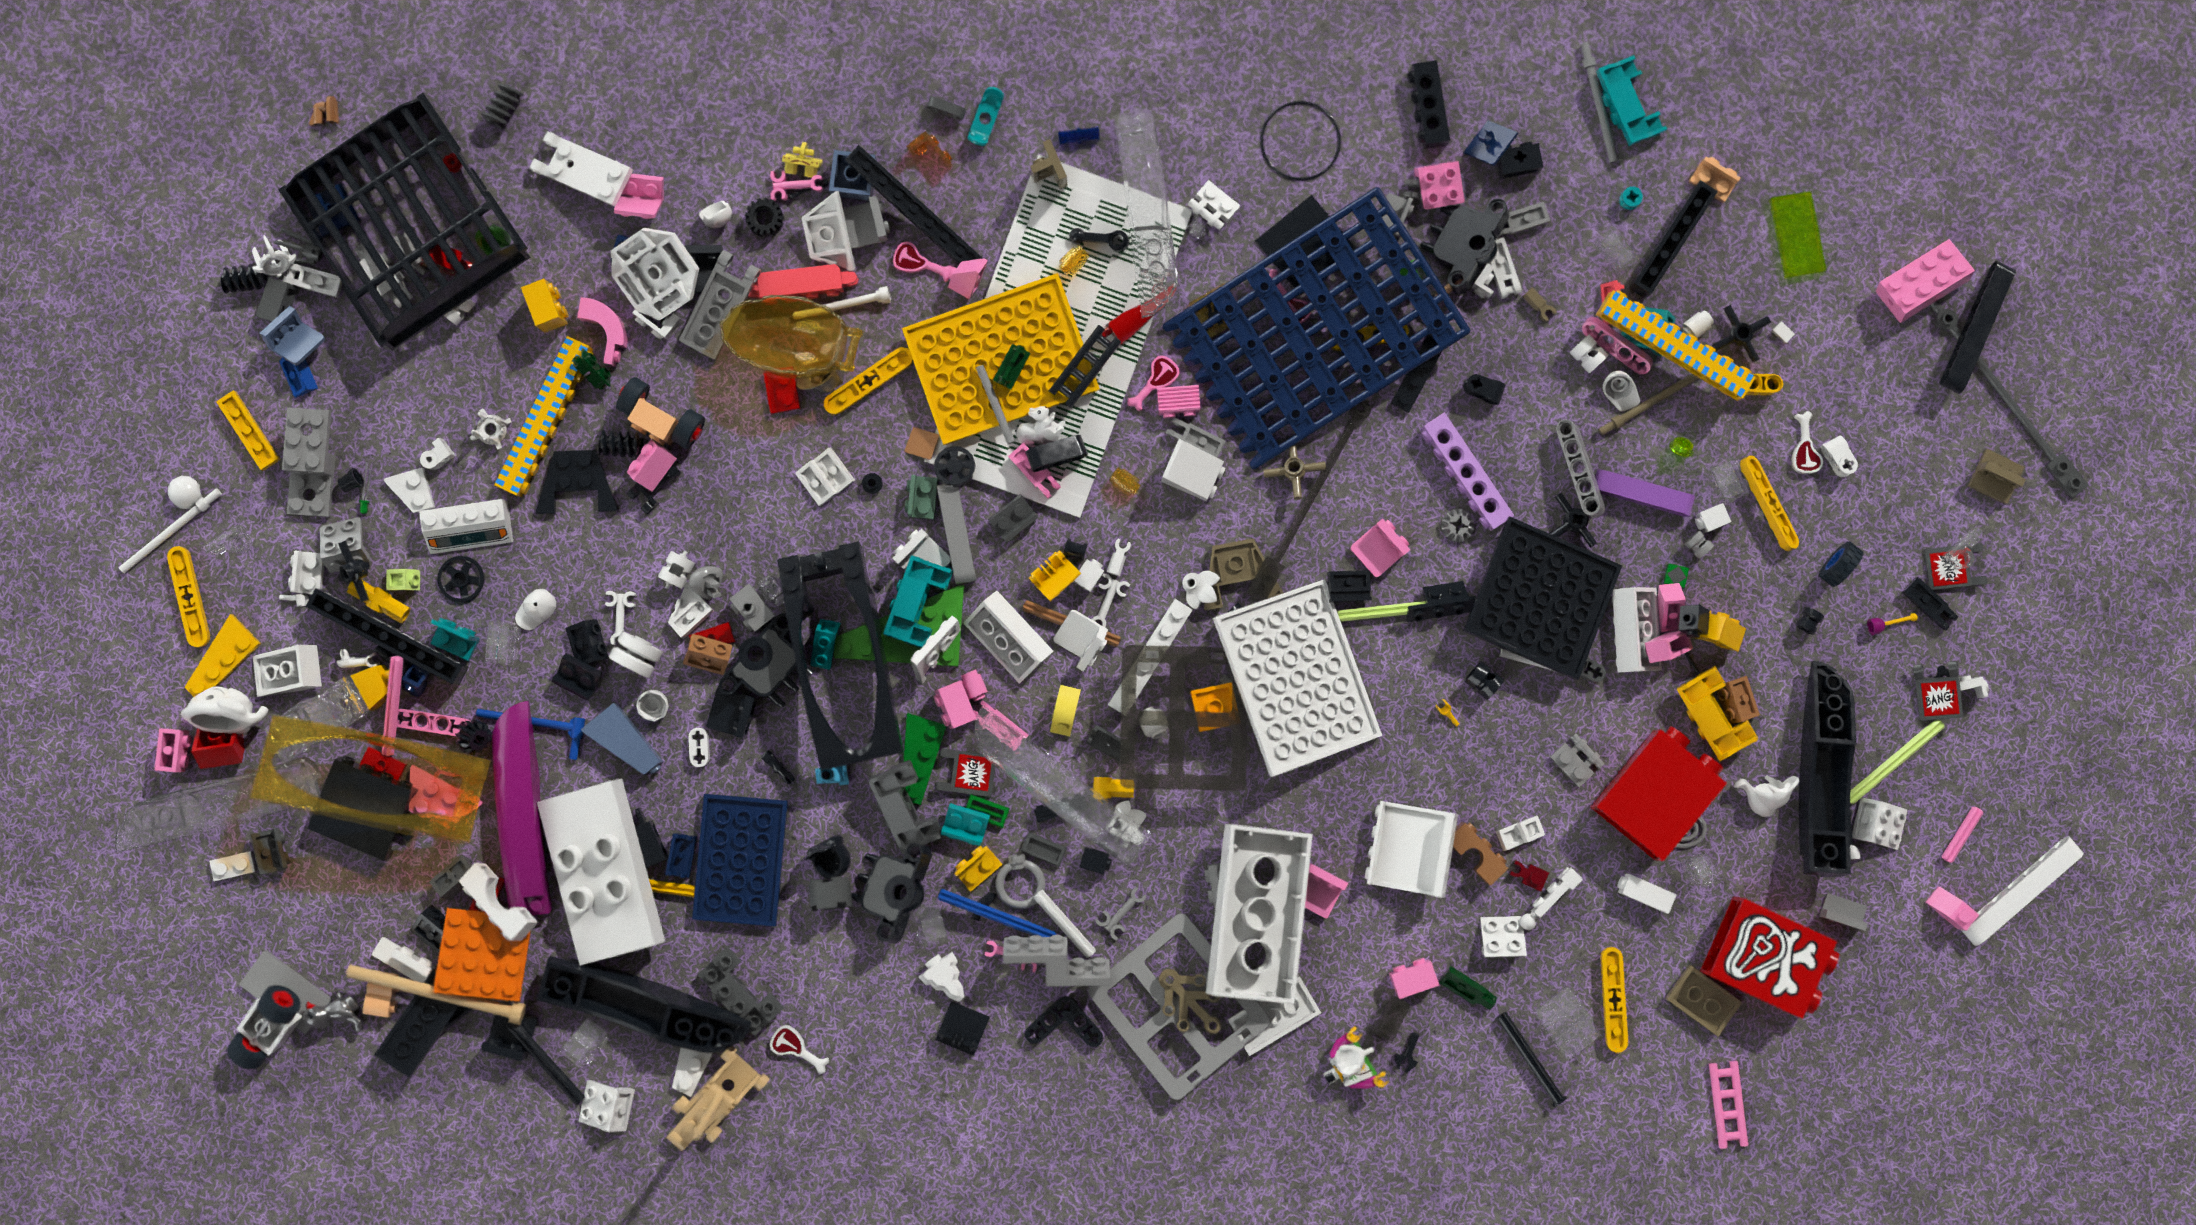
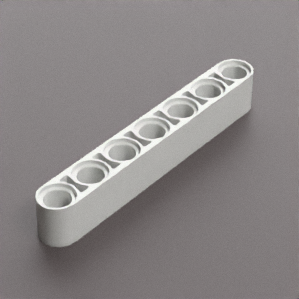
M2069 836L2061 839L1977 912L1979 916L1967 931H1961L1974 946L1982 944L2078 861L2084 853Z

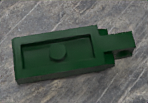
M1450 966L1440 977L1439 983L1469 1003L1473 1005L1475 1003L1481 1004L1489 1010L1495 1006L1497 997L1454 967Z

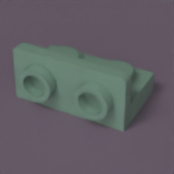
M911 475V480H907V492H910L909 500L905 501V512H908L910 518L935 520L938 478Z

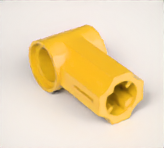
M1093 777V798H1134V780Z

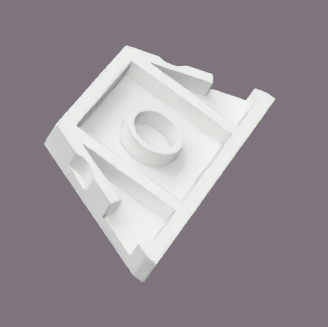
M835 191L801 217L811 259L825 261L830 265L836 264L837 266L847 268L849 271H854L855 264L839 191Z

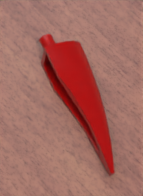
M1177 281L1152 299L1121 313L1105 325L1106 328L1101 335L1106 338L1112 334L1114 338L1116 337L1123 344L1124 341L1132 337L1155 315L1177 286Z

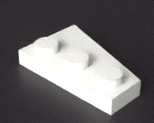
M951 616L947 621H944L934 636H930L922 649L916 651L912 656L911 663L916 680L923 684L927 679L924 675L930 667L934 669L937 665L940 652H945L960 632L959 621L955 617Z

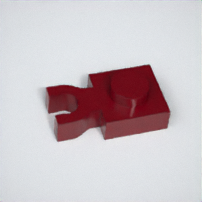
M1515 860L1513 864L1518 865L1520 870L1518 873L1510 871L1509 875L1522 877V884L1541 892L1549 872L1532 864L1525 868L1521 862Z

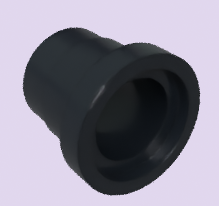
M352 468L347 474L338 479V485L346 493L355 488L363 487L364 480L360 472Z

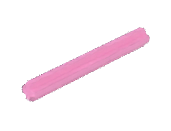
M394 656L390 659L381 751L382 755L386 756L394 755L404 660L399 656Z

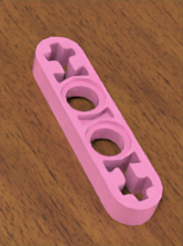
M1589 317L1586 319L1582 326V332L1585 336L1590 334L1597 342V345L1634 372L1642 375L1649 372L1653 365V360L1647 353L1599 318ZM1592 325L1595 326L1593 330L1589 328ZM1604 336H1611L1614 339V343H1607L1604 340ZM1621 348L1629 349L1631 355H1623ZM1642 362H1645V363H1646V364L1643 365V366H1640V365H1639V364L1642 363Z
M399 709L398 715H401L403 712L404 717H412L411 721H402L401 724L400 720H398L397 727L456 736L455 734L460 732V729L453 728V733L451 732L453 720H455V725H462L465 720H470ZM421 715L427 718V725L424 727H420L417 724V719ZM442 718L448 722V727L443 731L437 726L438 721Z

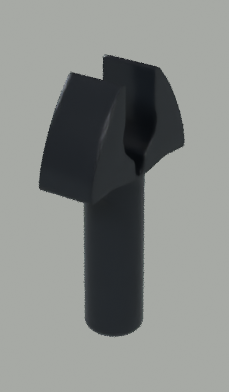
M1412 1032L1404 1053H1395V1063L1398 1070L1401 1062L1406 1058L1408 1061L1405 1069L1406 1073L1417 1065L1418 1061L1413 1060L1412 1054L1419 1034Z

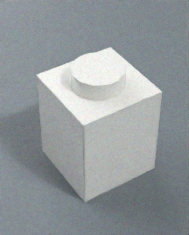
M1723 503L1695 514L1697 517L1695 519L1696 526L1703 533L1731 522Z
M1087 559L1079 570L1081 575L1074 582L1091 593L1104 573V570L1101 569L1103 565L1094 559L1092 561Z

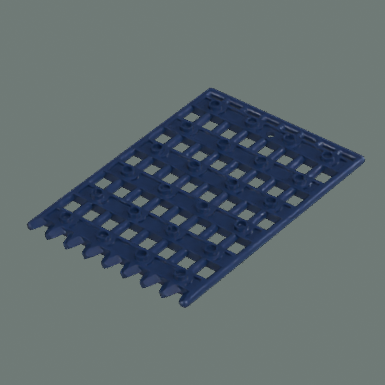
M1375 187L1162 325V328L1167 332L1176 329L1181 330L1173 340L1175 348L1192 347L1184 357V363L1187 366L1203 364L1195 375L1196 382L1200 384L1209 381L1214 382L1206 392V398L1210 401L1221 398L1225 399L1217 409V415L1220 418L1236 416L1229 425L1228 432L1232 436L1243 433L1247 434L1239 444V450L1242 453L1258 451L1250 462L1252 469H1257L1471 332L1466 321L1379 187ZM1374 197L1377 198L1382 206L1379 210L1375 208L1371 201ZM1353 212L1359 222L1342 233L1336 222ZM1386 214L1393 223L1389 228L1382 218ZM1364 229L1370 240L1352 250L1347 239ZM1398 232L1404 243L1399 245L1393 234ZM1318 235L1323 246L1306 256L1300 245ZM1375 247L1381 258L1364 268L1358 257ZM1408 249L1416 259L1413 262H1410L1404 253ZM1329 252L1334 263L1317 273L1311 262ZM1282 257L1288 268L1271 278L1265 268ZM1386 264L1392 275L1375 285L1369 274ZM1419 267L1422 268L1427 276L1423 280L1416 272V269ZM1401 269H1407L1408 274L1402 276L1400 274ZM1340 270L1346 280L1328 290L1322 280ZM1294 275L1299 286L1282 296L1276 285ZM1248 280L1253 291L1236 301L1230 290ZM1398 282L1403 293L1386 303L1380 292ZM1431 284L1438 293L1435 297L1427 289ZM1351 287L1357 297L1340 308L1333 297ZM1305 292L1310 303L1293 313L1287 302ZM1258 297L1264 308L1247 318L1241 307ZM1408 299L1415 310L1397 320L1391 309ZM1212 302L1218 313L1201 323L1195 313ZM1443 302L1449 313L1444 315L1438 304ZM1362 304L1368 315L1350 325L1345 314ZM1316 310L1322 320L1304 330L1298 320L1311 311ZM1270 315L1276 325L1258 336L1252 325L1265 316ZM1420 317L1426 327L1408 337L1402 327ZM1454 319L1461 330L1455 332L1449 322ZM1224 320L1229 330L1212 341L1206 330ZM1373 322L1379 333L1362 343L1356 332ZM1327 327L1333 337L1315 348L1309 337ZM1281 332L1286 343L1269 353L1263 342ZM1431 334L1437 345L1420 355L1414 344ZM1235 337L1240 348L1223 358L1217 347ZM1384 339L1390 350L1373 360L1367 349ZM1338 344L1344 355L1326 365L1320 355ZM1291 349L1298 360L1280 370L1274 360ZM1245 354L1252 365L1234 375L1228 365ZM1396 357L1401 368L1384 378L1378 367ZM1349 361L1355 372L1338 383L1331 372ZM1303 367L1309 377L1291 388L1285 377ZM1257 372L1263 382L1245 393L1239 382ZM1360 379L1366 390L1349 400L1343 389ZM1314 384L1320 395L1302 405L1296 395ZM1268 389L1273 400L1256 410L1250 399ZM1325 401L1331 412L1313 422L1307 412ZM1279 407L1285 417L1267 428L1261 417ZM1290 424L1296 434L1278 445L1272 434Z

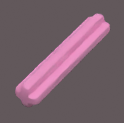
M1977 807L1971 808L1942 854V858L1949 863L1954 862L1982 817L1983 811Z

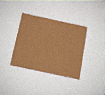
M913 427L904 452L931 460L940 435Z

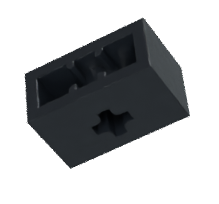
M1525 142L1520 144V147L1514 148L1510 145L1497 162L1499 178L1504 179L1540 172L1543 168L1539 143ZM1516 156H1518L1519 159H1523L1521 163L1519 162V160H1515Z

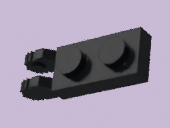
M1915 577L1902 591L1913 604L1932 621L1934 620L1941 629L1947 630L1949 628L1948 623L1939 616L1942 612L1950 620L1956 621L1958 619L1956 613L1948 607L1949 605L1919 577Z

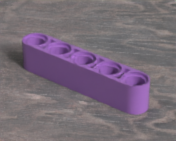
M1597 469L1595 478L1601 494L1676 515L1690 517L1695 499L1694 495Z

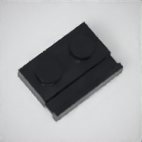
M1369 570L1329 571L1327 573L1328 591L1330 593L1329 603L1372 600L1370 596Z

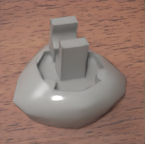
M714 566L700 567L691 574L689 585L697 595L706 600L720 597L721 592H718V589L723 580V571Z

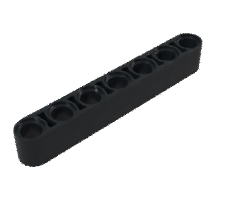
M1995 261L1989 268L1941 377V386L1957 394L1962 393L1967 386L2015 276V269L1999 261Z

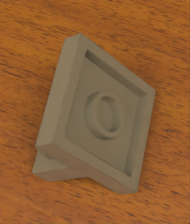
M1051 140L1042 142L1043 153L1046 159L1044 157L1039 158L1030 166L1031 177L1034 183L1054 175L1060 190L1068 187L1067 175Z
M1985 449L1967 487L1998 502L2008 504L2014 489L2023 487L2026 479L2020 477L2025 467L1989 449Z

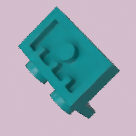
M950 803L941 834L950 839H958L970 845L981 846L990 815Z

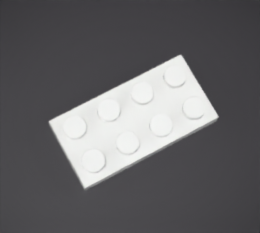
M1300 976L1297 977L1294 1004L1257 1001L1269 1016L1270 1023L1266 1029L1247 1043L1244 1048L1248 1055L1251 1056L1321 1014ZM1243 1009L1228 1018L1233 1030L1236 1031L1249 1020V1015ZM1245 1028L1237 1036L1243 1041L1251 1032Z

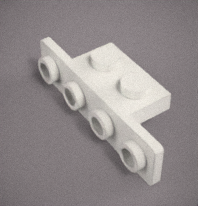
M385 937L381 938L372 953L377 959L414 981L422 983L425 982L435 968L428 959L417 957L411 949L405 946L401 947Z

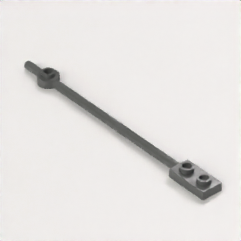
M1937 301L1929 305L1936 313V326L1941 330H1949L1958 341L1961 331L1956 326L1958 322L1957 314L1951 309H1943ZM1945 316L1950 318V322L1945 320ZM1979 356L1976 363L1977 368L2050 460L2045 465L2048 471L2069 498L2075 497L2088 487L2089 484L2064 452L2058 456L2054 453Z

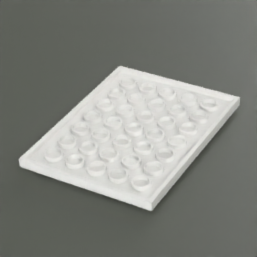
M1325 579L1213 618L1270 777L1382 736L1334 602L1329 603L1330 593Z

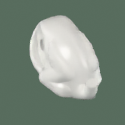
M218 686L211 687L193 697L188 706L181 711V716L191 725L203 731L242 734L248 732L251 726L260 722L267 715L268 708L261 706L257 713H253V704L245 694L233 688L227 689Z

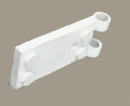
M547 131L543 142L557 148L549 166L533 159L529 169L615 207L633 169ZM573 161L574 165L568 168V164Z

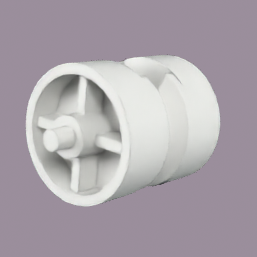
M670 551L666 559L667 566H663L657 576L666 581L665 588L669 589L673 585L681 589L683 588L687 580L685 575L691 572L695 564L687 559L686 555L688 552L683 551L682 554H677Z

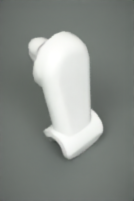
M343 649L340 651L341 660L337 661V665L341 668L360 666L371 668L377 666L380 662H374L372 659L373 656L377 655L376 652L367 657H350L348 651Z

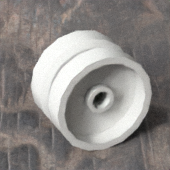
M622 631L617 641L620 645L627 648V651L614 647L608 657L620 665L650 678L654 667L646 662L645 658L653 662H659L663 651L636 635L633 636Z

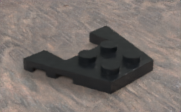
M597 450L554 451L537 505V515L556 514V492L598 491V512L618 511Z

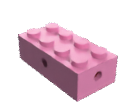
M1948 239L1880 281L1876 293L1896 319L1902 323L1968 282L1975 270L1951 240Z

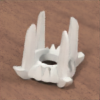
M264 235L263 239L268 249V254H263V257L260 258L256 247L252 249L257 265L252 267L253 271L281 278V274L287 271L290 264L294 263L297 259L296 253L291 255L287 247L281 245L279 246L282 251L274 252L273 247ZM276 259L280 260L278 264L275 262Z
M483 408L478 412L481 419L477 424L476 430L471 431L472 435L470 438L471 440L480 439L482 442L490 445L495 444L497 450L502 448L500 442L506 435V426L511 423V419L503 420L497 415H487ZM491 423L495 424L496 432L493 435H488L485 432L486 426Z

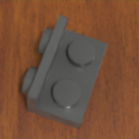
M1019 494L987 520L1007 543L1008 541L1015 540L1023 529L1033 526L1038 515L1032 510L1023 496Z

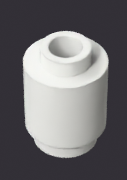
M1706 311L1697 312L1682 324V332L1699 338L1711 329L1714 320Z

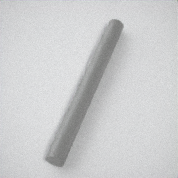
M984 365L976 367V370L1007 444L1014 443V437Z

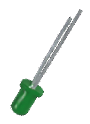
M366 462L363 499L359 500L361 514H367L368 503H370V501H367L371 469H369L366 499L364 500L368 462Z

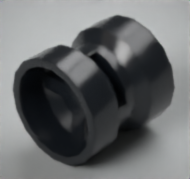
M1805 607L1803 617L1798 619L1795 626L1810 635H1814L1817 631V625L1823 621L1824 615L1810 607Z

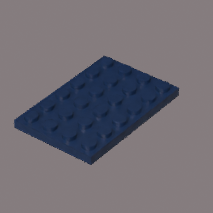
M704 794L692 920L777 926L788 810L787 800Z

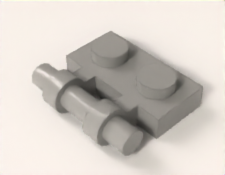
M1575 733L1570 737L1575 745L1570 748L1566 743H1563L1550 758L1577 787H1580L1594 774L1589 768L1590 765L1594 764L1600 769L1605 763L1600 759V755L1596 751L1593 752L1587 745V741ZM1579 750L1588 757L1584 762L1576 754Z

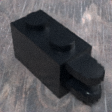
M637 808L635 809V814L640 825L636 826L635 829L647 869L667 860L668 855L653 820L647 822L642 810Z

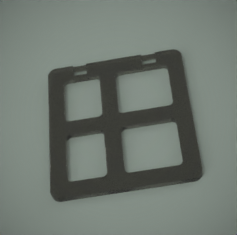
M1128 645L1122 650L1119 777L1122 787L1127 789L1240 791L1246 786L1247 711L1233 673L1231 712H1188L1184 709L1185 665H1230L1224 648ZM1146 651H1158V658H1146ZM1211 653H1223V660H1211ZM1138 663L1169 664V709L1167 711H1145L1136 708ZM1137 726L1168 727L1167 774H1138L1135 772V731ZM1185 727H1224L1231 729V774L1229 776L1184 774Z

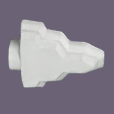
M953 952L943 958L937 954L925 963L928 969L919 976L925 985H931L935 990H943L949 998L957 1002L964 998L963 986L958 980L960 973L956 966L958 960Z

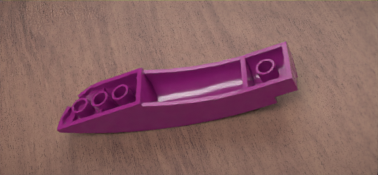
M528 700L508 708L499 717L494 726L492 734L493 778L499 845L508 910L514 907H523L531 915L549 914L552 910L546 868L542 821L537 802L540 801V776Z

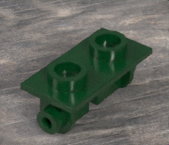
M1012 344L993 381L1012 390L1031 353L1024 350L1025 348L1020 345Z
M582 348L581 357L575 356L572 359L573 366L582 375L590 372L586 379L594 388L602 390L606 385L610 387L611 374L608 369L601 367L597 363L596 357Z

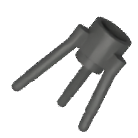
M281 228V232L308 244L303 247L278 240L274 241L277 245L302 251V256L306 257V259H296L294 264L315 265L316 262H321L323 252L320 247L314 246L311 240Z

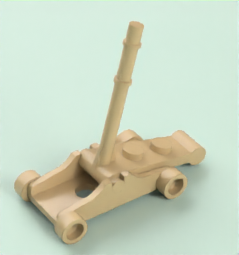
M734 1046L727 1048L726 1051L721 1053L720 1057L725 1063L690 1100L685 1096H681L673 1105L672 1109L678 1114L682 1112L685 1116L666 1138L681 1152L694 1139H699L704 1133L706 1134L705 1138L712 1143L722 1132V1129L717 1126L720 1121L730 1113L752 1087L760 1091L770 1080L764 1073L760 1075L736 1053L737 1049ZM727 1079L734 1082V1088L730 1091H726L722 1087L723 1081Z

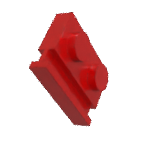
M793 368L763 373L771 414L801 409Z

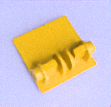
M1060 550L1057 553L1054 552L1048 558L1051 564L1047 560L1044 561L1048 567L1045 568L1041 564L1040 567L1043 571L1038 567L1029 577L1031 582L1050 602L1081 575V572Z

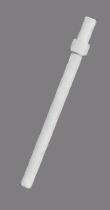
M216 488L205 498L201 497L195 502L196 505L123 563L119 569L126 573L197 514L211 507L210 504L221 496L222 493Z

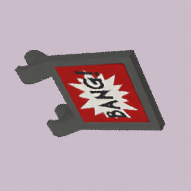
M1974 543L1924 549L1929 587L1932 590L1987 584V576L1971 577L1968 553L1982 551L1983 544Z
M1957 661L1948 663L1949 677L1924 679L1923 665L1916 664L1913 666L1920 721L1964 718Z
M941 749L940 756L954 758L951 783L938 781L935 787L937 790L991 797L996 755Z

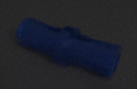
M1099 126L1083 129L1076 127L1075 130L1058 131L1059 145L1076 142L1082 144L1084 141L1100 140Z

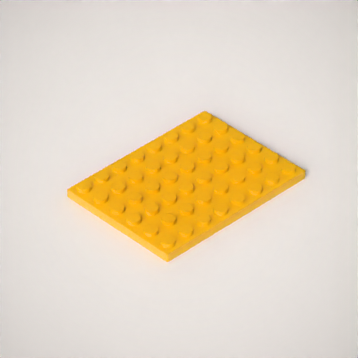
M1058 273L902 328L943 445L1000 426L976 367L984 365L1007 423L1029 416V408L1046 406L1049 409L1068 400L1061 392L1058 391L1054 396L1048 390L1083 346L1082 338ZM1014 344L1025 348L1024 350L1031 354L1012 390L993 381L1011 345ZM1083 358L1076 368L1087 375L1092 366L1089 361ZM1070 375L1064 385L1074 392L1081 381ZM1096 377L1080 397L1100 390Z

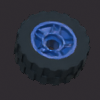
M1847 541L1836 549L1820 570L1819 577L1832 587L1838 586L1855 570L1862 560L1864 552L1851 541Z

